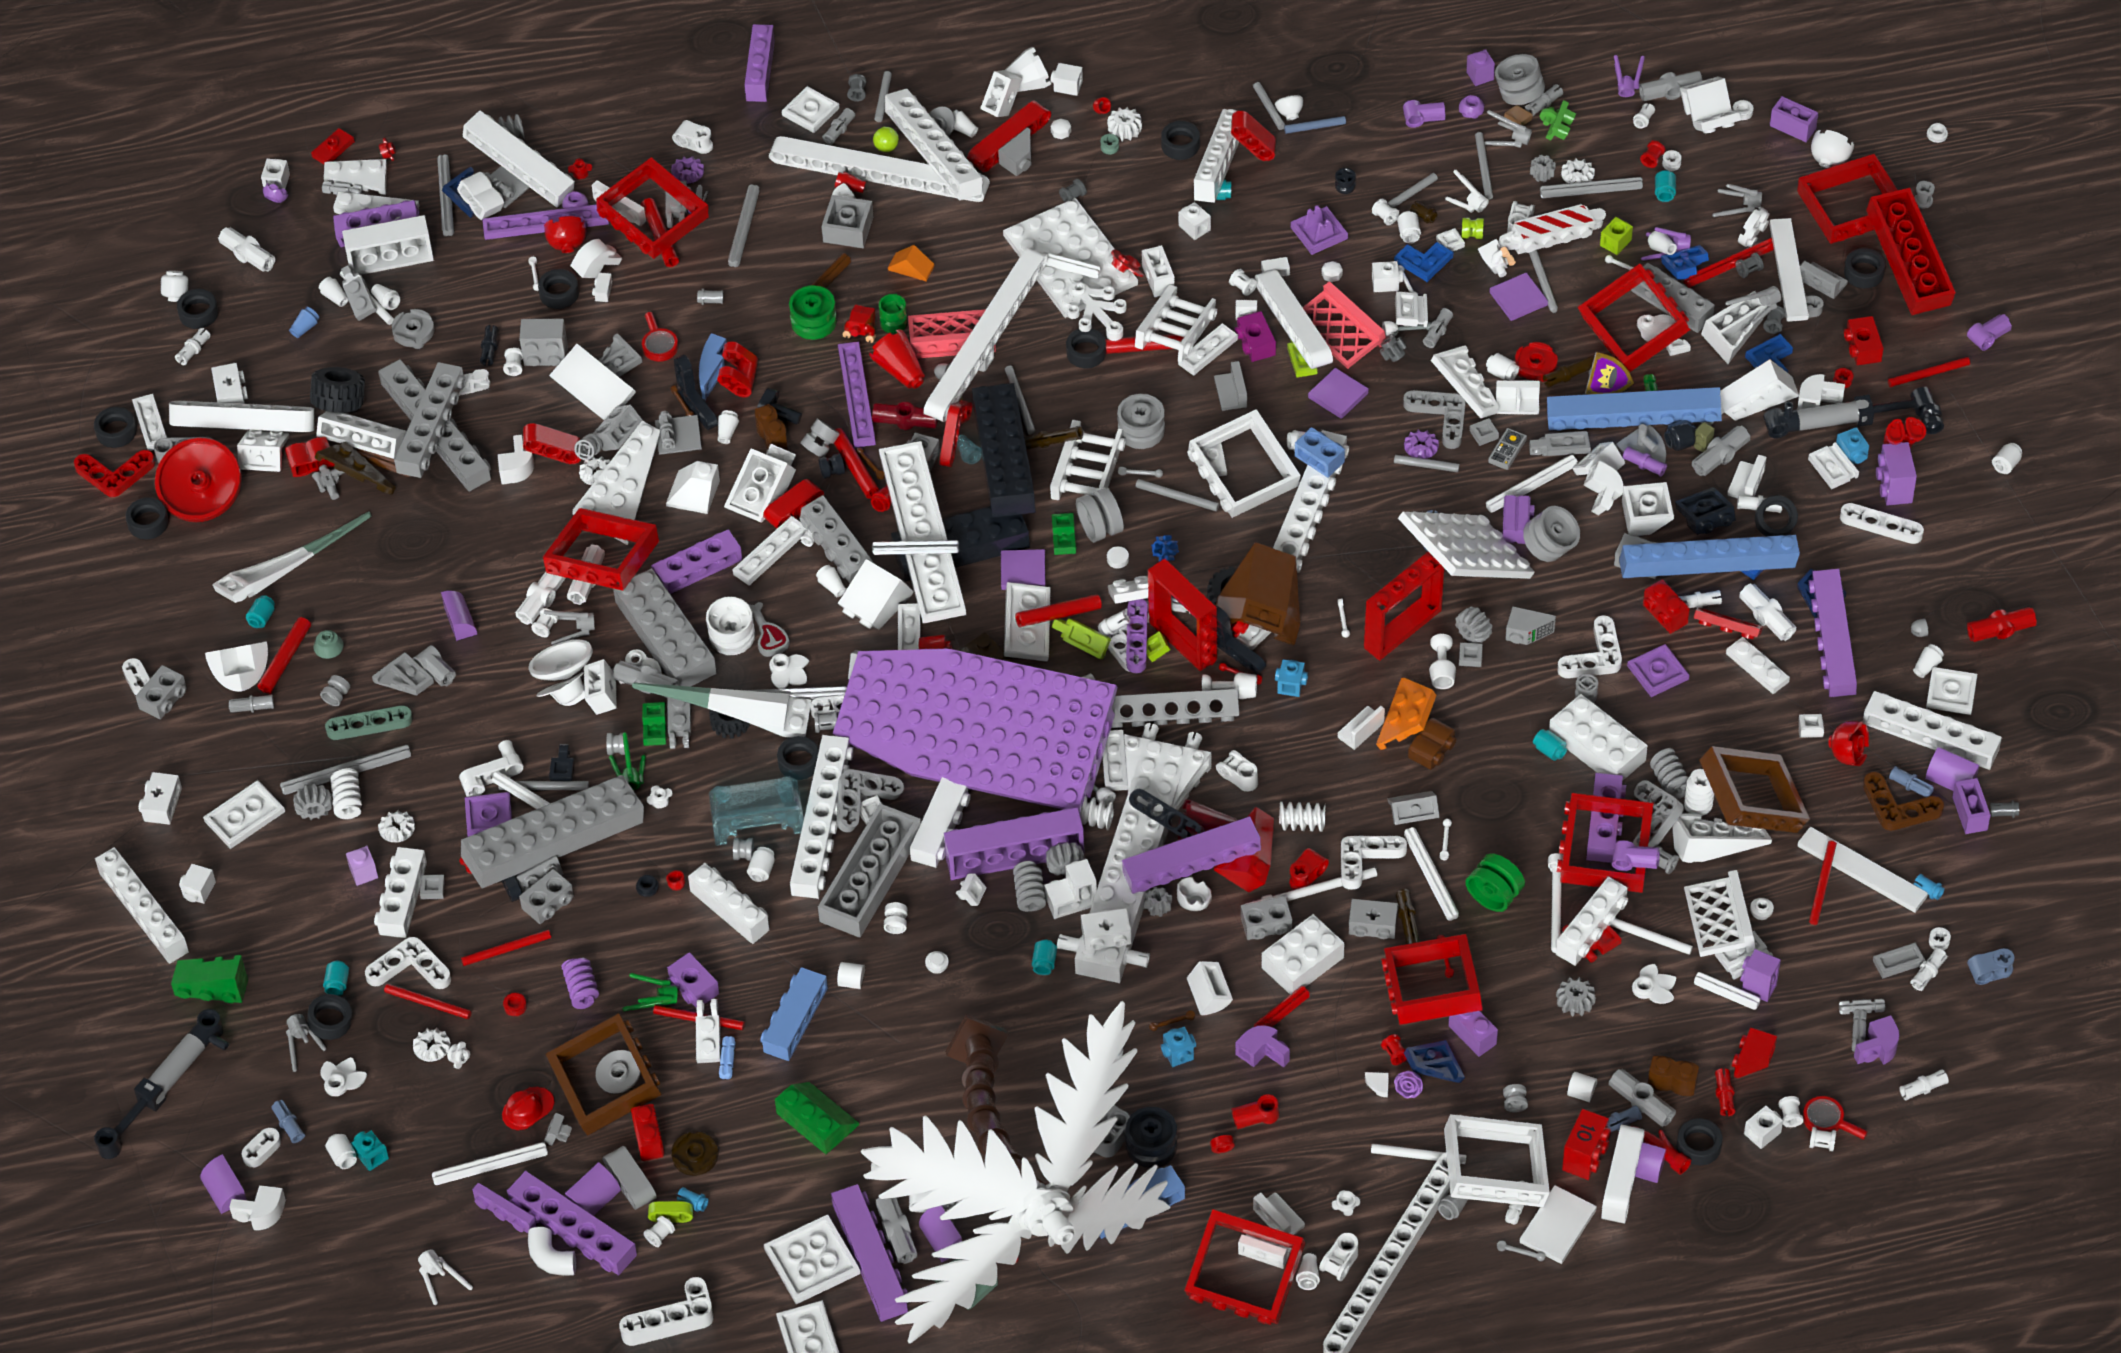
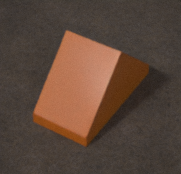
M912 245L895 253L888 266V270L927 281L934 268V263L915 245Z

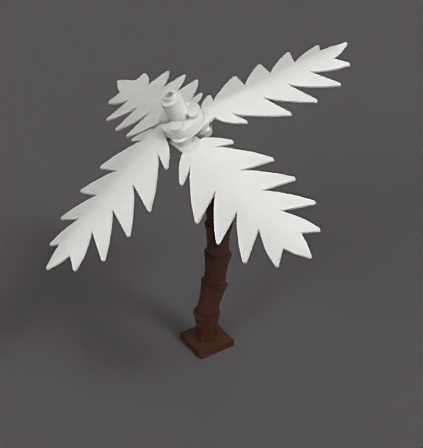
M1123 1001L1110 1014L1103 1027L1092 1014L1089 1015L1087 1027L1089 1059L1066 1038L1062 1039L1065 1059L1076 1089L1050 1073L1046 1074L1050 1092L1060 1115L1065 1121L1064 1123L1038 1106L1035 1107L1038 1129L1046 1153L1052 1163L1038 1153L1035 1157L1042 1174L1050 1183H1043L1041 1179L1035 1176L1028 1160L1022 1157L1010 1144V1136L1000 1124V1113L995 1107L996 1096L993 1090L995 1083L994 1072L999 1065L997 1055L1009 1035L1008 1029L969 1014L965 1015L945 1052L946 1056L964 1062L967 1065V1069L963 1072L962 1083L965 1087L963 1104L968 1109V1126L976 1134L978 1148L964 1123L959 1120L953 1158L940 1132L925 1115L923 1116L924 1152L906 1134L894 1127L889 1129L892 1146H880L861 1150L865 1157L879 1166V1168L864 1174V1178L875 1180L906 1179L880 1194V1199L902 1197L933 1190L912 1205L909 1210L912 1212L961 1200L941 1215L940 1219L965 1218L993 1211L997 1212L989 1216L990 1220L1012 1215L1008 1223H994L976 1228L973 1232L981 1234L980 1236L932 1253L933 1257L964 1260L946 1263L912 1275L914 1279L941 1280L942 1282L914 1290L895 1299L896 1302H927L907 1312L895 1321L897 1325L914 1323L909 1333L908 1343H912L933 1325L941 1328L952 1313L955 1304L967 1309L971 1308L975 1298L976 1284L989 1286L996 1284V1263L1010 1265L1016 1263L1020 1252V1237L1029 1239L1032 1234L1036 1236L1049 1235V1246L1052 1247L1055 1243L1061 1245L1066 1254H1068L1082 1234L1086 1250L1091 1248L1103 1230L1106 1239L1110 1244H1113L1125 1223L1133 1229H1141L1146 1218L1170 1209L1167 1203L1158 1199L1168 1184L1166 1180L1142 1194L1157 1170V1165H1154L1144 1173L1127 1191L1126 1189L1138 1167L1137 1163L1128 1169L1108 1192L1107 1190L1118 1170L1117 1166L1101 1177L1085 1194V1185L1071 1200L1070 1195L1067 1193L1070 1185L1075 1184L1093 1164L1092 1160L1087 1162L1086 1160L1104 1140L1117 1121V1117H1112L1101 1123L1098 1122L1128 1088L1126 1083L1107 1091L1137 1053V1049L1134 1048L1116 1059L1135 1025L1134 1020H1132L1123 1027L1125 1003ZM980 1152L986 1156L985 1165L983 1163Z

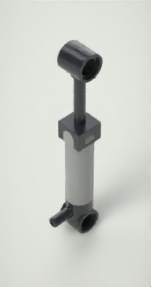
M1920 387L1911 393V400L1872 405L1870 395L1856 396L1853 402L1793 410L1792 402H1786L1784 411L1779 408L1770 409L1764 414L1763 418L1768 435L1771 438H1781L1787 435L1788 432L1856 422L1858 427L1873 425L1874 413L1913 408L1916 415L1920 417V409L1925 405L1935 404L1929 388Z
M206 1009L199 1013L197 1023L148 1079L143 1078L134 1088L138 1102L114 1129L104 1127L96 1132L94 1140L99 1155L102 1158L113 1159L120 1154L122 1148L120 1136L146 1106L155 1112L166 1101L165 1094L209 1043L222 1050L228 1048L229 1043L220 1038L223 1034V1025L220 1015L216 1010Z

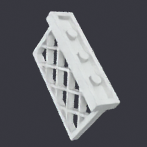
M1737 870L1729 871L1728 878L1684 887L1700 957L1745 947L1747 953L1753 952L1756 949ZM1724 886L1727 888L1722 894L1714 892L1716 888ZM1696 892L1704 893L1700 899L1690 895ZM1709 896L1717 899L1713 905L1705 902ZM1722 902L1730 905L1726 911L1718 908ZM1699 907L1707 909L1703 916L1695 913ZM1713 912L1721 915L1717 921L1709 919ZM1726 918L1734 921L1730 927L1722 924ZM1704 923L1711 926L1707 932L1699 929ZM1717 929L1725 932L1720 938L1712 935ZM1730 935L1739 938L1738 941L1734 942L1726 941ZM1708 939L1715 942L1713 946L1703 948V944Z

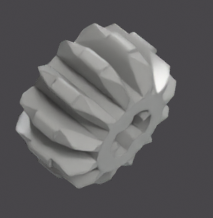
M1471 606L1466 608L1455 618V626L1459 629L1458 633L1463 636V639H1467L1468 643H1482L1492 634L1491 629L1493 626L1489 623L1490 619L1478 607L1474 608Z
M315 783L312 786L305 785L304 789H298L297 794L294 795L295 811L298 815H301L302 819L307 817L310 820L316 817L321 819V815H328V811L332 809L331 794L323 785L318 787Z
M1058 843L1057 846L1050 847V850L1046 852V863L1049 872L1057 876L1060 874L1066 875V865L1074 861L1084 860L1083 850L1076 843Z
M1580 977L1577 981L1569 978L1567 983L1562 982L1556 992L1558 1007H1562L1563 1013L1570 1011L1572 1017L1575 1013L1583 1016L1584 1011L1590 1012L1592 1005L1596 1001L1594 987H1590L1588 980L1581 982Z

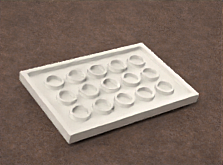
M1076 198L1073 201H1067L1003 230V236L1019 257L1028 247L1041 253L1047 252L1101 267L1099 277L1093 278L1045 265L1037 281L1065 318L1068 317L1067 307L1072 303L1069 287L1073 283L1083 282L1089 288L1100 290L1106 286H1111L1115 290V295L1138 285V279L1131 271L1126 270L1123 273L1111 264L1113 261V255L1111 254V251L1114 250L1113 246ZM1091 297L1093 300L1104 301L1100 297ZM1083 301L1080 303L1079 306L1080 311L1084 310L1086 307Z
M1413 511L1402 512L1398 518L1451 576L1530 579L1535 573L1529 566L1530 563L1518 555L1516 548L1507 543L1502 538V533L1494 529L1489 524L1490 521L1483 515L1421 513Z

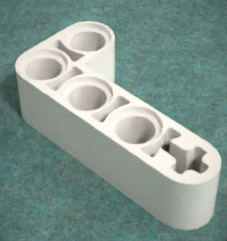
M1622 1124L1620 1126L1605 1190L1601 1219L1624 1224L1626 1222L1645 1129Z
M692 1277L686 1282L685 1293L687 1301L623 1317L619 1323L623 1342L626 1345L634 1346L710 1326L713 1322V1311L705 1281L699 1277ZM694 1291H701L698 1294H693ZM700 1311L706 1312L704 1314H697ZM677 1317H682L680 1320H674ZM653 1323H659L656 1326H651Z

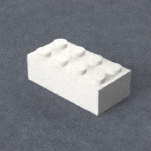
M425 215L342 231L349 267L354 270L355 274L359 273L362 275L434 261Z
M1582 694L1550 719L1549 730L1567 743V750L1597 773L1622 775L1623 781L1646 761L1648 745Z

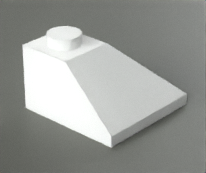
M696 461L678 470L666 506L708 514L720 482L718 465Z

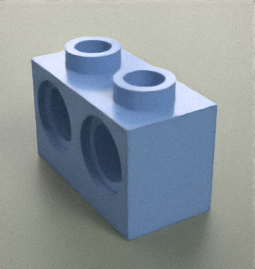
M1311 427L1295 442V457L1329 478L1345 462V449L1339 443L1327 438L1324 433L1318 432Z

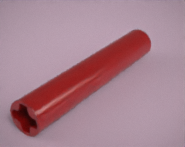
M647 198L641 202V206L645 209V217L656 240L666 233L667 230L654 199ZM673 245L661 253L667 267H674L679 263Z
M1175 334L1161 335L1180 342L1184 339V337ZM1136 337L1121 338L1117 341L1105 339L1106 354L1174 349L1151 341L1142 350L1135 347Z
M835 429L840 435L834 442V445L866 498L872 499V495L879 491V488L843 429Z
M1095 594L1017 612L1015 620L1017 626L1021 628L1099 610L1102 607L1100 596Z
M299 617L257 685L262 692L270 694L311 627V623L307 619Z

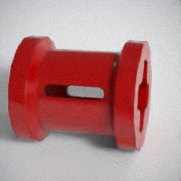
M1652 140L1647 145V151L1640 157L1641 163L1648 168H1655L1658 165L1659 157L1665 153L1664 145Z
M1398 1034L1388 1036L1381 1043L1382 1049L1387 1051L1391 1057L1392 1065L1395 1066L1407 1060L1404 1055L1406 1049L1400 1043L1401 1038Z

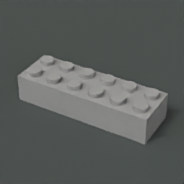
M652 568L634 576L624 591L613 589L615 603L653 658L659 663L666 676L677 679L680 682L679 686L691 687L716 674L714 657Z
M879 803L818 906L819 921L821 923L861 938L910 854V846L921 824L919 818Z

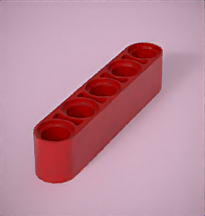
M1035 100L1031 101L969 151L967 160L982 172H987L999 162L998 150L1026 128L1030 129V136L1035 134L1048 123L1051 118V111Z

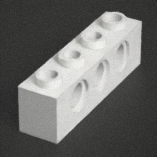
M326 411L318 417L316 436L327 437V440L338 443L346 441L352 447L394 459L407 431L346 413Z
M398 847L396 855L392 856L390 862L391 873L386 876V890L380 897V912L375 914L374 923L378 926L380 935L407 937L420 890L421 875H424L427 865L424 850Z

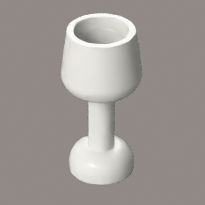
M1437 634L1431 638L1430 643L1431 647L1438 653V660L1431 664L1429 672L1432 685L1435 688L1448 689L1454 685L1456 674L1455 665L1447 660L1446 651L1452 647L1453 640L1447 634Z
M1237 673L1234 681H1212L1209 675L1203 674L1202 691L1238 689V699L1254 698L1257 696V675Z

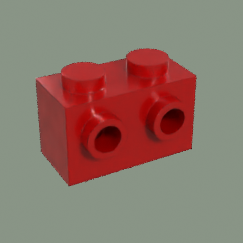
M1663 579L1645 589L1643 606L1670 634L1688 624L1690 608Z

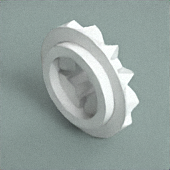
M1577 158L1574 161L1568 160L1562 166L1561 171L1562 178L1567 183L1592 181L1595 173L1591 163H1586L1585 159L1578 161Z
M593 456L591 460H585L584 464L580 465L579 474L582 481L592 485L610 463V460H605L602 456L600 458ZM596 467H600V470H597L596 473H594L593 475V470H595Z
M399 810L396 813L388 812L386 817H381V822L378 824L379 833L383 839L389 842L404 841L414 832L415 823L413 817H410L407 811L401 813ZM393 822L400 824V831L393 826Z
M437 1027L435 1030L427 1028L423 1033L418 1032L417 1038L413 1039L414 1053L424 1061L440 1060L450 1049V1039L445 1031H439ZM434 1039L435 1044H433L428 1050L427 1043H430L431 1040Z

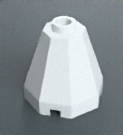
M1034 47L1026 49L1005 69L1022 78L1018 92L1045 88L1051 85L1050 80H1045L1049 76L1038 55L1033 54L1036 52Z

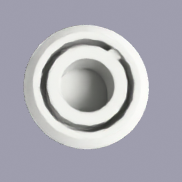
M1300 95L1284 97L1277 100L1275 106L1278 112L1284 115L1287 120H1294L1299 118L1298 114L1303 107V97Z

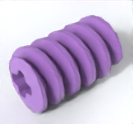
M586 958L570 959L561 965L572 1006L577 1009L590 1007L599 996V991L596 989L597 984L594 982L595 977L592 974L593 970L590 967V960Z

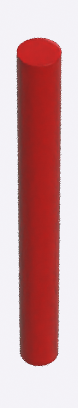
M1965 357L1888 379V384L1890 387L1965 367L1970 365V359Z
M1828 841L1809 919V923L1812 925H1817L1837 846V843L1834 841Z
M549 929L461 957L463 966L470 965L550 939Z
M386 984L384 988L385 993L465 1019L471 1017L470 1010L390 984Z
M655 1005L653 1009V1014L696 1022V1012ZM720 1017L721 1027L743 1031L744 1021Z

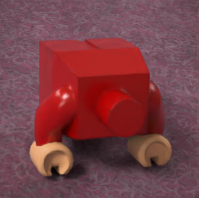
M855 305L851 311L850 319L844 324L843 337L846 338L848 336L847 338H850L851 335L854 337L867 335L866 341L873 343L876 338L874 328L875 308Z

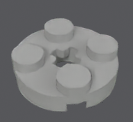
M419 309L410 310L411 313L404 314L402 312L398 314L392 322L394 340L403 346L415 349L422 348L434 334L435 329L431 316ZM414 326H417V329H415V330H410V329H409V328H413Z

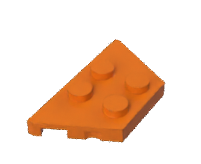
M1401 678L1376 743L1380 750L1386 749V743L1394 739L1400 742L1408 736L1424 730L1437 696L1432 689L1409 679Z

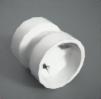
M893 902L885 906V916L887 917L884 920L885 931L892 934L905 932L907 927L905 918L908 911L906 905Z

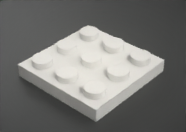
M828 1215L764 1244L767 1255L795 1304L860 1274L857 1263Z

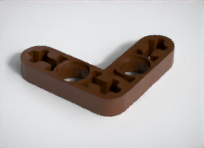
M1870 772L1864 778V791L1881 826L1886 830H1897L1941 817L1943 813L1944 802L1939 797L1930 796L1897 805L1881 774ZM1871 781H1873L1875 784H1878L1877 791L1874 784L1870 783ZM1878 798H1885L1888 800V804L1881 805L1876 800ZM1915 810L1918 815L1910 817L1906 814V811ZM1888 811H1889V816H1890V818H1891V819H1895V821H1891L1890 819H1887V815H1888L1887 812H1888Z

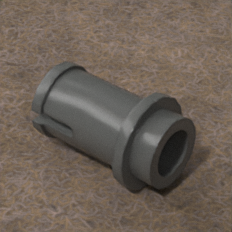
M2014 800L2004 803L1991 802V817L2012 816V818H2015V816H2019V803L2014 802Z

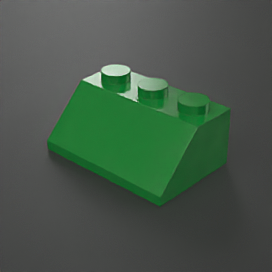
M810 1082L791 1084L775 1098L777 1115L826 1155L859 1126L858 1121Z

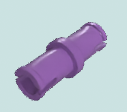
M1630 446L1623 453L1624 460L1638 465L1639 469H1647L1660 477L1663 476L1667 469L1666 463H1662L1652 458L1650 454H1643Z

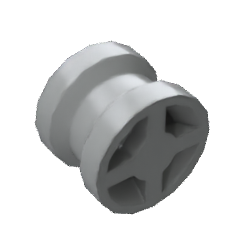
M607 733V754L620 753L625 755L623 733L619 735Z
M734 838L733 859L746 858L747 861H751L754 853L753 838H748L747 840Z
M1512 1084L1503 1089V1096L1506 1098L1504 1107L1507 1111L1521 1112L1528 1107V1101L1525 1098L1527 1094L1525 1086Z

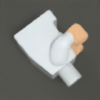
M1497 239L1478 248L1487 266L1494 274L1498 273L1499 277H1504L1507 274L1505 270L1508 268L1507 265L1512 266L1516 263L1508 249L1501 247Z

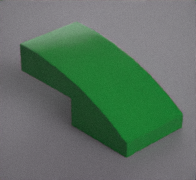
M1073 513L1052 514L1054 555L1076 554Z
M665 702L644 703L642 707L644 746L666 745Z

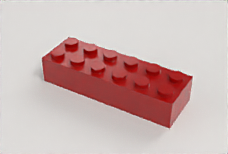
M1906 188L1871 197L1866 211L1911 315L1951 306L1956 292L1911 189Z

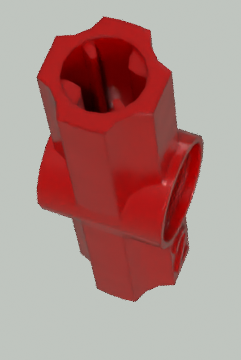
M2030 607L2008 613L2005 610H1997L1989 618L1967 623V631L1970 640L1973 642L1995 636L1998 639H2006L2012 636L2015 631L2036 626L2037 620L2033 608Z

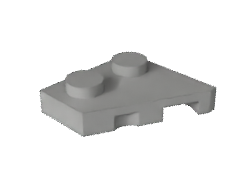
M617 333L613 337L611 346L605 349L603 357L598 361L620 377L641 364L642 358Z
M403 653L372 676L373 682L413 695H418L434 683L433 677L406 653Z

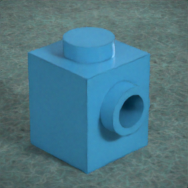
M1857 427L1837 435V445L1852 464H1859L1867 459L1869 445Z

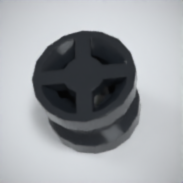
M1350 168L1339 169L1335 173V189L1341 194H1350L1355 190L1356 174Z

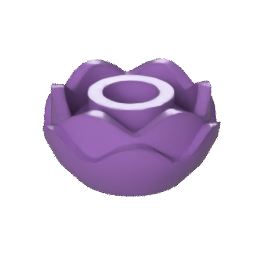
M1470 95L1461 100L1459 112L1466 118L1475 119L1483 114L1485 106L1479 97Z
M266 183V186L263 187L264 197L268 200L281 203L288 197L286 189H280L275 184L269 185V183Z
M570 192L562 201L564 209L587 206L588 204L587 197L580 192Z
M1403 1071L1394 1080L1396 1091L1404 1098H1416L1423 1090L1421 1077L1413 1071Z

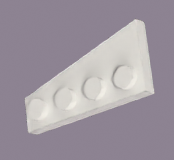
M1466 345L1433 355L1432 363L1480 418L1497 414L1499 406L1490 389L1484 386V378L1481 373H1477L1475 369L1476 363L1473 358H1469Z

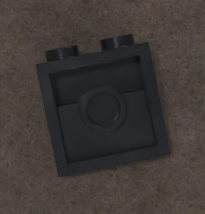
M1714 487L1675 501L1676 509L1686 518L1687 526L1696 535L1709 534L1717 527L1729 526L1733 521H1736L1734 505Z

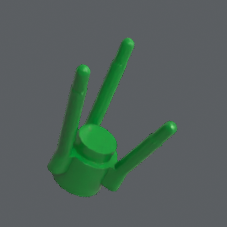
M624 732L623 744L627 768L623 770L622 775L632 790H636L644 783L643 774L646 756H641L639 772L631 766L627 733ZM610 755L609 759L618 777L621 775V772L614 757Z
M634 973L629 974L631 978L662 985V987L657 988L656 997L638 999L640 1004L623 1007V1011L677 1003V986L670 985V980H659Z

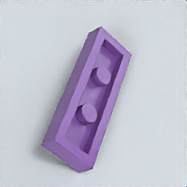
M477 1183L472 1189L475 1203L480 1208L489 1209L498 1219L510 1222L519 1232L524 1231L528 1233L529 1229L537 1227L534 1216L482 1184Z

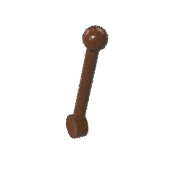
M671 386V391L682 405L686 416H693L694 413L688 409L676 386Z
M857 448V454L875 471L877 479H884V471L878 470L864 454L863 448Z
M1189 1010L1186 1012V1015L1159 1023L1152 1022L1149 1028L1152 1031H1156L1158 1027L1185 1019L1194 1020L1195 1012Z

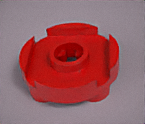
M1532 342L1529 343V346L1520 347L1515 354V362L1519 366L1517 375L1520 377L1545 382L1543 381V375L1557 369L1558 357L1547 344ZM1535 359H1538L1539 363H1533L1531 361H1535Z

